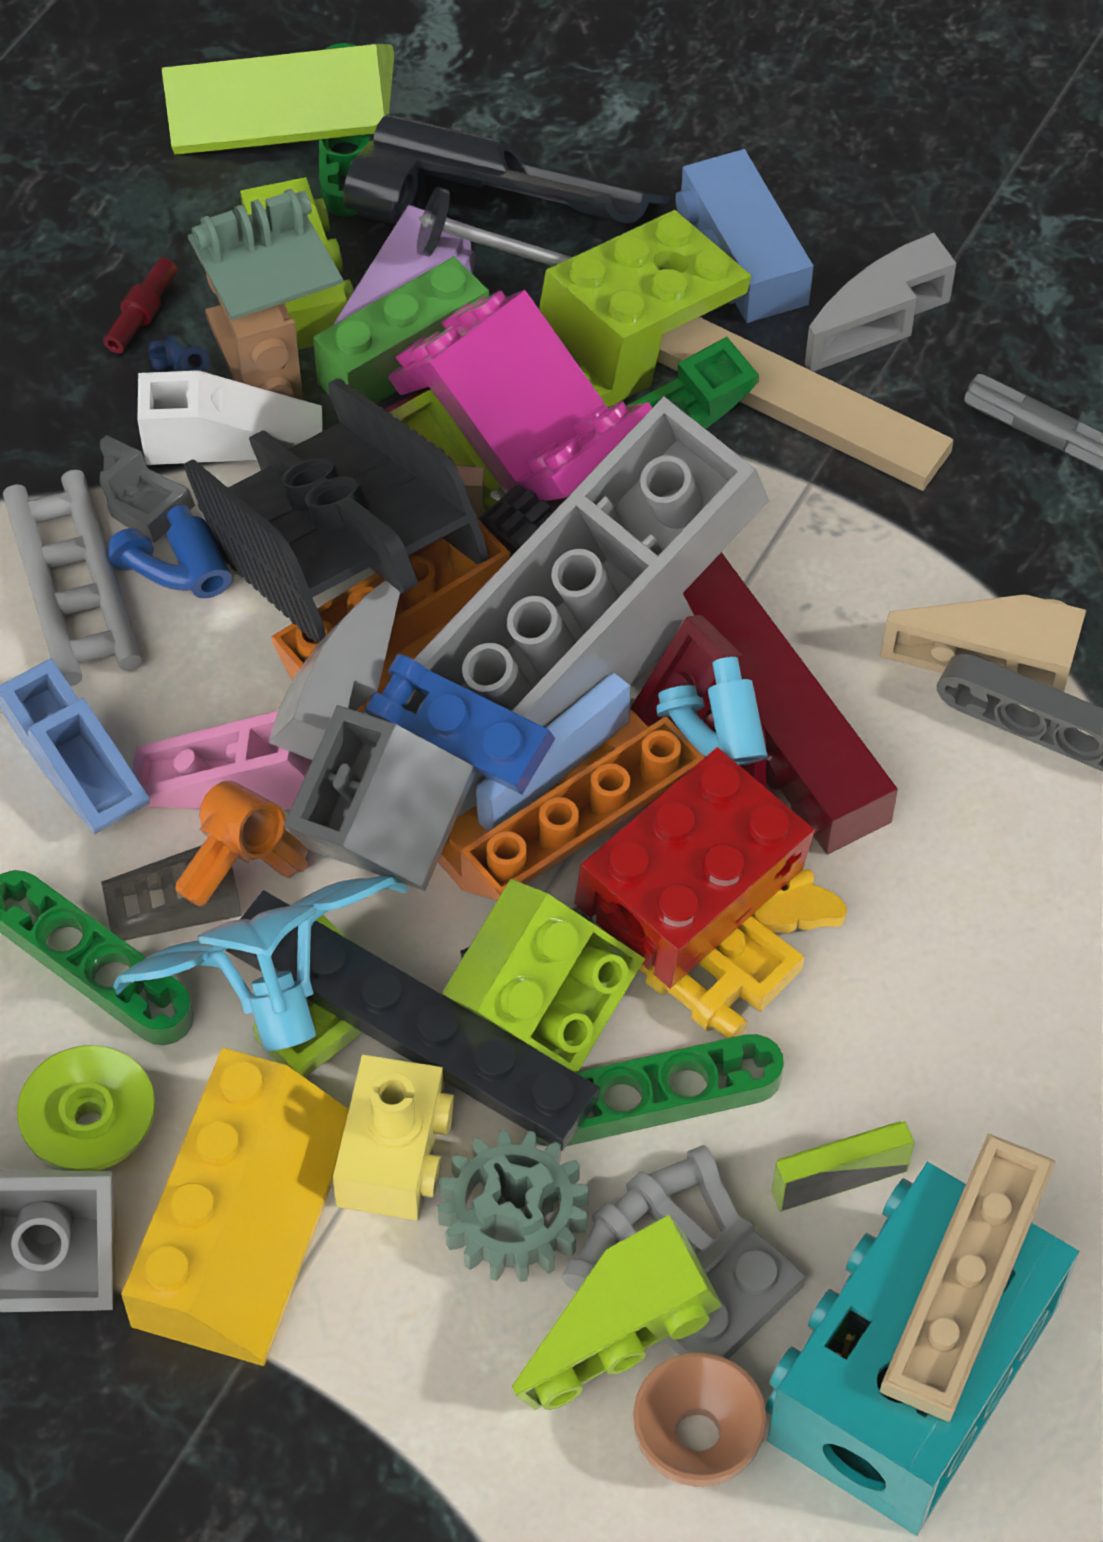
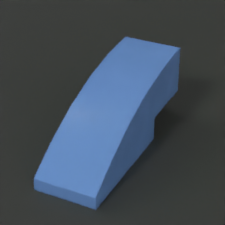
M52 658L0 685V710L55 789L94 835L150 804L149 796L84 697L78 699Z

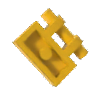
M751 916L698 963V965L718 979L709 990L688 974L669 989L653 974L654 966L647 969L644 965H641L639 970L646 975L645 982L661 996L669 993L691 1010V1020L705 1031L715 1029L727 1039L740 1036L748 1024V1021L731 1009L730 1006L741 997L761 1012L803 969L805 956Z

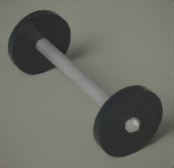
M441 187L434 189L424 214L418 217L421 224L417 239V253L426 257H430L433 254L443 232L551 266H556L573 258L447 219L450 193L449 190ZM592 234L586 235L575 256L602 244L601 237Z

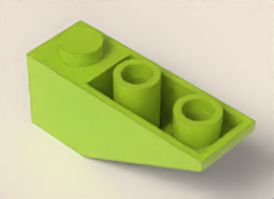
M670 1215L611 1246L600 1257L512 1385L515 1395L536 1411L541 1407L545 1410H552L570 1403L582 1393V1384L604 1372H607L609 1375H615L633 1368L646 1357L645 1349L669 1336L671 1339L677 1340L696 1333L709 1322L708 1314L723 1307L685 1233Z

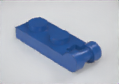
M397 654L388 669V673L392 676L382 694H373L364 709L365 712L370 716L399 725L473 765L478 773L523 795L555 740L550 730L428 670L405 655ZM414 690L427 696L417 714L404 709Z

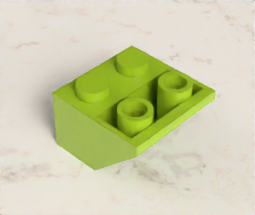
M510 879L441 994L568 1069L578 1072L645 958L550 894Z

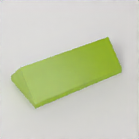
M372 44L162 68L173 152L176 155L374 134L382 117L389 114L394 63L393 46L390 44Z

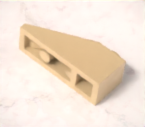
M1024 594L889 611L880 657L943 673L953 656L957 654H970L1064 692L1086 610L1066 605L1059 600L1041 599Z

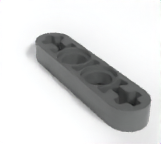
M957 654L950 659L937 683L938 694L950 707L1103 771V708L974 655ZM1020 705H1023V706H1025V707L1031 709L1032 711H1029V710H1027V709L1021 707ZM1078 729L1083 730V731L1089 733V734L1092 735V736L1086 735L1085 733L1079 731Z

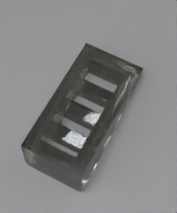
M201 846L101 881L110 931L125 941L242 916L233 867L230 868L207 903L201 907L192 904L184 897L178 899L175 890L176 882ZM162 889L165 904L153 908L149 891ZM136 894L140 913L127 917L124 897Z

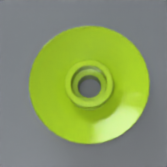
M100 1045L72 1047L47 1058L27 1078L20 1092L17 1104L18 1125L28 1148L46 1164L60 1170L98 1171L123 1161L145 1140L155 1116L154 1091L144 1069L129 1055L114 1048ZM88 1112H96L101 1115V1118L92 1124H78L80 1117Z

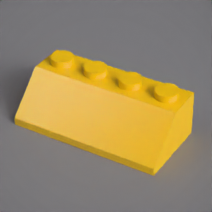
M221 1048L121 1293L132 1328L265 1366L333 1184V1175L349 1111L347 1107L285 1064Z

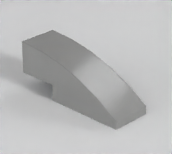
M935 233L905 244L873 262L848 281L825 304L809 326L805 357L807 369L814 372L907 338L912 333L914 315L950 302L956 262Z
M384 581L368 593L316 645L296 673L279 707L268 743L313 760L336 706L340 705L356 711L378 691L400 592L390 583Z

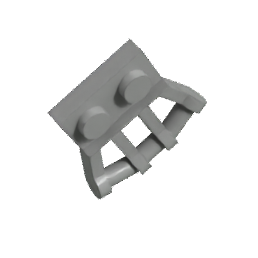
M705 1145L689 1150L687 1152V1159L649 1174L639 1171L627 1182L628 1192L614 1205L605 1203L592 1215L594 1225L578 1259L569 1260L561 1277L562 1281L569 1288L577 1292L606 1249L637 1233L632 1225L645 1213L655 1221L670 1215L685 1233L723 1307L708 1314L709 1322L696 1333L682 1339L673 1340L669 1336L663 1340L679 1355L704 1352L720 1355L726 1359L734 1355L803 1288L805 1275L754 1230V1224L751 1221L743 1219L738 1215L719 1177L714 1158ZM698 1185L721 1233L712 1239L667 1196Z

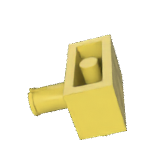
M362 1054L333 1175L336 1205L338 1208L418 1221L423 1196L434 1198L438 1187L441 1156L432 1155L436 1135L448 1136L453 1117L455 1098L452 1094L444 1093L443 1067Z

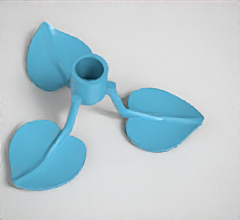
M395 876L355 878L333 883L312 892L291 906L259 913L251 920L239 919L223 923L199 934V940L185 942L160 950L120 974L114 982L115 992L119 995L124 988L134 981L171 976L197 965L217 967L224 973L239 996L244 1014L253 1013L264 1051H275L301 1044L316 1036L306 997L314 994L310 982L311 926L314 921L327 911L353 904L382 889H390L406 894L407 886ZM298 926L297 981H294L291 971L275 972L271 955L282 938ZM230 948L257 954L263 977L251 982L254 993H251L227 954L223 952L224 950Z

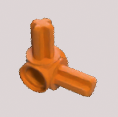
M222 781L209 790L201 803L199 813L201 827L199 830L208 838L176 882L175 890L192 904L201 907L207 903L237 858L246 863H249L250 860L261 859L281 876L290 878L296 871L304 872L309 863L305 858L308 849L285 829V812L280 805L237 782Z

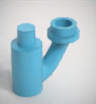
M727 657L712 662L716 685L708 688V694L716 732L695 712L704 708L703 697L697 695L696 686H678L658 693L660 704L656 706L657 716L671 717L688 741L704 756H707L718 747L739 766L755 763L767 758L753 682L750 679H742L737 657Z

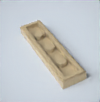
M987 1134L884 1376L880 1393L950 1423L1052 1174L1055 1160L992 1134Z

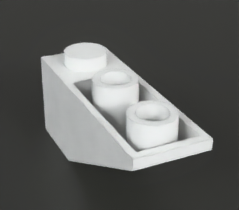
M202 371L138 373L137 420L146 465L186 463L192 459L198 463L257 460L249 437L262 430L266 431L288 449L323 431L321 405Z

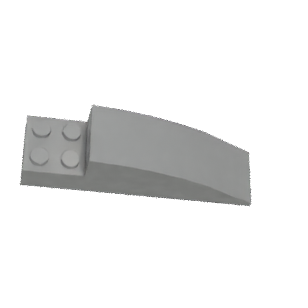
M663 396L414 660L428 670L545 728L609 674L615 673L631 685L664 654L685 618L694 616L683 592L769 502L757 470ZM414 690L404 709L417 714L427 696ZM476 772L457 818L477 805L476 785L486 776Z

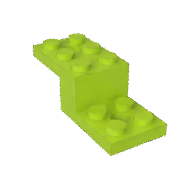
M673 210L547 269L539 310L606 406L610 407L651 386L663 334L746 294L752 275L681 214Z

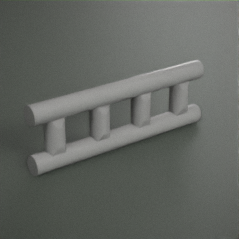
M70 470L63 474L61 482L65 492L29 500L27 490L22 485L9 486L3 492L6 508L50 656L70 686L77 685L82 680L83 676L79 663L113 654L116 655L120 669L125 671L137 669L143 663L114 567L108 558L109 551L84 473L80 470ZM72 514L79 537L43 546L37 523ZM86 560L93 583L57 593L50 569ZM101 607L108 631L72 640L65 616Z

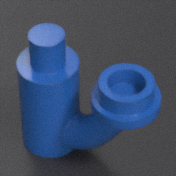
M186 505L175 506L167 514L171 525L167 532V539L179 565L170 564L152 556L154 547L151 540L136 528L121 530L109 540L108 558L115 569L134 570L163 587L181 591L192 590L193 594L198 598H211L224 592L232 582V575L206 521L201 517L193 516Z

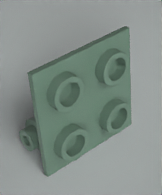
M290 188L285 190L283 194L265 199V210L257 199L251 201L252 214L247 215L244 207L239 205L234 207V213L231 210L210 218L205 216L201 218L200 225L192 227L193 234L188 235V239L231 320L343 283V278L307 216L312 213V208L305 191L295 193Z

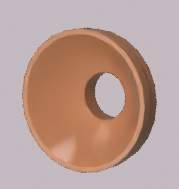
M704 1352L678 1355L669 1358L655 1367L644 1379L636 1395L633 1410L634 1432L641 1452L650 1465L664 1477L679 1484L694 1487L715 1486L727 1482L742 1473L754 1460L761 1447L767 1422L764 1399L759 1387L749 1373L731 1360L720 1355ZM692 1415H702L711 1419L719 1431L720 1437L717 1443L705 1451H692L683 1446L676 1434V1428L683 1419Z

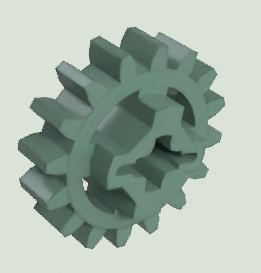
M499 1130L498 1146L489 1148L479 1137L472 1140L473 1159L470 1161L463 1156L455 1154L451 1159L452 1174L455 1178H441L439 1183L440 1198L445 1202L437 1205L439 1225L449 1227L445 1231L447 1247L449 1250H454L466 1246L464 1251L465 1267L471 1270L479 1265L482 1260L490 1263L491 1279L496 1281L503 1274L505 1267H515V1272L520 1282L528 1280L529 1265L538 1263L548 1274L555 1271L554 1252L557 1250L562 1254L572 1257L576 1252V1237L573 1233H584L587 1229L588 1212L581 1208L588 1206L589 1191L588 1185L576 1184L580 1180L579 1163L575 1160L560 1165L561 1144L555 1141L547 1146L544 1151L537 1149L536 1133L532 1131L527 1132L522 1144H512L507 1130ZM480 1182L483 1186V1194L472 1199L473 1207L467 1210L466 1206L469 1196ZM501 1194L506 1203L501 1204ZM559 1200L560 1209L558 1215L547 1229L544 1225V1215L552 1212L553 1203ZM525 1206V1215L521 1209L517 1208H522Z

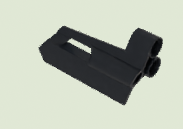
M391 114L382 117L376 127L374 139L353 160L347 173L343 193L345 208L357 211L359 217L396 226L408 205L424 210L432 177L477 188H482L485 184L570 205L571 208L579 213L621 223H632L640 219L644 215L649 203L669 205L670 201L669 196L525 162L504 141Z

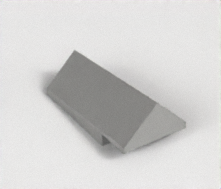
M0 1169V1312L113 1310L116 1205L112 1171Z

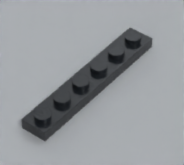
M263 890L240 919L251 920L259 913L291 905ZM314 921L312 924L310 982L314 994L306 997V999L413 1063L443 1067V1079L445 1082L525 1130L535 1132L537 1137L547 1143L558 1142L561 1144V1151L565 1149L598 1102L600 1096L599 1086L320 922ZM298 926L282 938L271 955L275 972L291 971L294 981H297ZM230 948L226 949L230 954L262 972L257 954Z

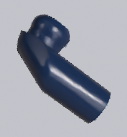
M167 334V339H153L148 345L151 365L158 371L172 367L173 372H206L209 368V354L203 348L192 347L179 335Z

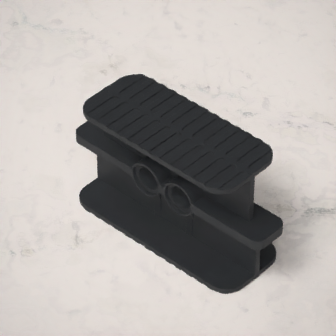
M338 378L328 383V390L340 423L289 449L264 430L249 437L261 471L227 487L194 459L184 463L187 477L199 503V510L203 513L225 562L229 563L231 568L238 572L239 576L244 577L248 584H252L256 591H259L264 598L266 597L268 602L274 604L277 610L282 611L286 618H290V621L297 625L314 642L323 639L326 633L313 597L369 567L399 592L405 593L418 585L408 555L440 538H443L476 564H480L489 558L486 544L477 522L478 517L472 508L457 467L450 456H447L440 447L437 448L434 443L427 441L424 436L418 435L417 431L411 430L407 424L401 423V420L394 418L391 413L385 412L384 408L378 407L375 402L370 401L368 397L361 395L358 390H354L352 386L345 384L342 379Z

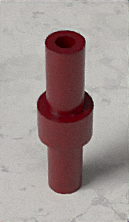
M159 258L142 284L134 285L121 302L120 309L122 313L103 339L104 345L112 352L122 353L140 326L148 325L160 309V297L178 272L177 266L171 260Z

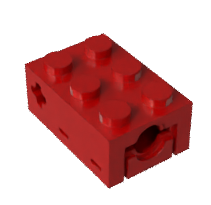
M716 747L580 864L574 904L588 917L592 918L596 915L595 923L645 958L642 965L647 969L654 966L653 974L671 989L803 870L815 829L721 749Z

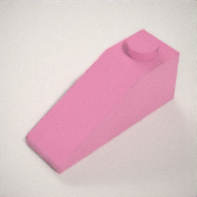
M278 711L137 746L132 772L150 798V804L145 807L200 809L205 795L213 786L222 781H234L280 805L282 810L292 808L312 760L268 743Z

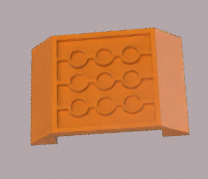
M477 519L489 556L482 563H474L443 538L408 555L418 585L405 593L400 592L378 691L375 693L381 694L392 676L388 673V669L397 654L405 655L414 660L510 559V552L479 519ZM374 573L318 607L317 610L323 622L326 635L368 593L386 580L377 573ZM293 623L271 636L272 644L292 681L313 649L321 641L314 642L313 639L306 636V633L302 632ZM371 697L356 711L363 713ZM630 708L629 722L539 799L489 832L478 823L477 805L456 818L438 863L462 890L497 901L510 879L527 885L658 798L704 759L705 756L688 741L667 716L648 727Z

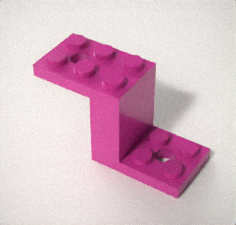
M499 290L488 298L485 296L480 298L473 304H470V302L466 303L441 322L445 331L442 333L437 331L426 339L422 337L401 351L395 357L401 366L387 376L400 395L430 387L504 492L507 493L515 484L516 486L519 484L524 486L526 490L530 489L536 493L539 501L569 496L652 409L649 402L626 406L623 401L608 408L526 290L507 297Z

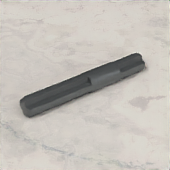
M977 374L970 382L964 399L968 406L1103 472L1102 431L985 374Z

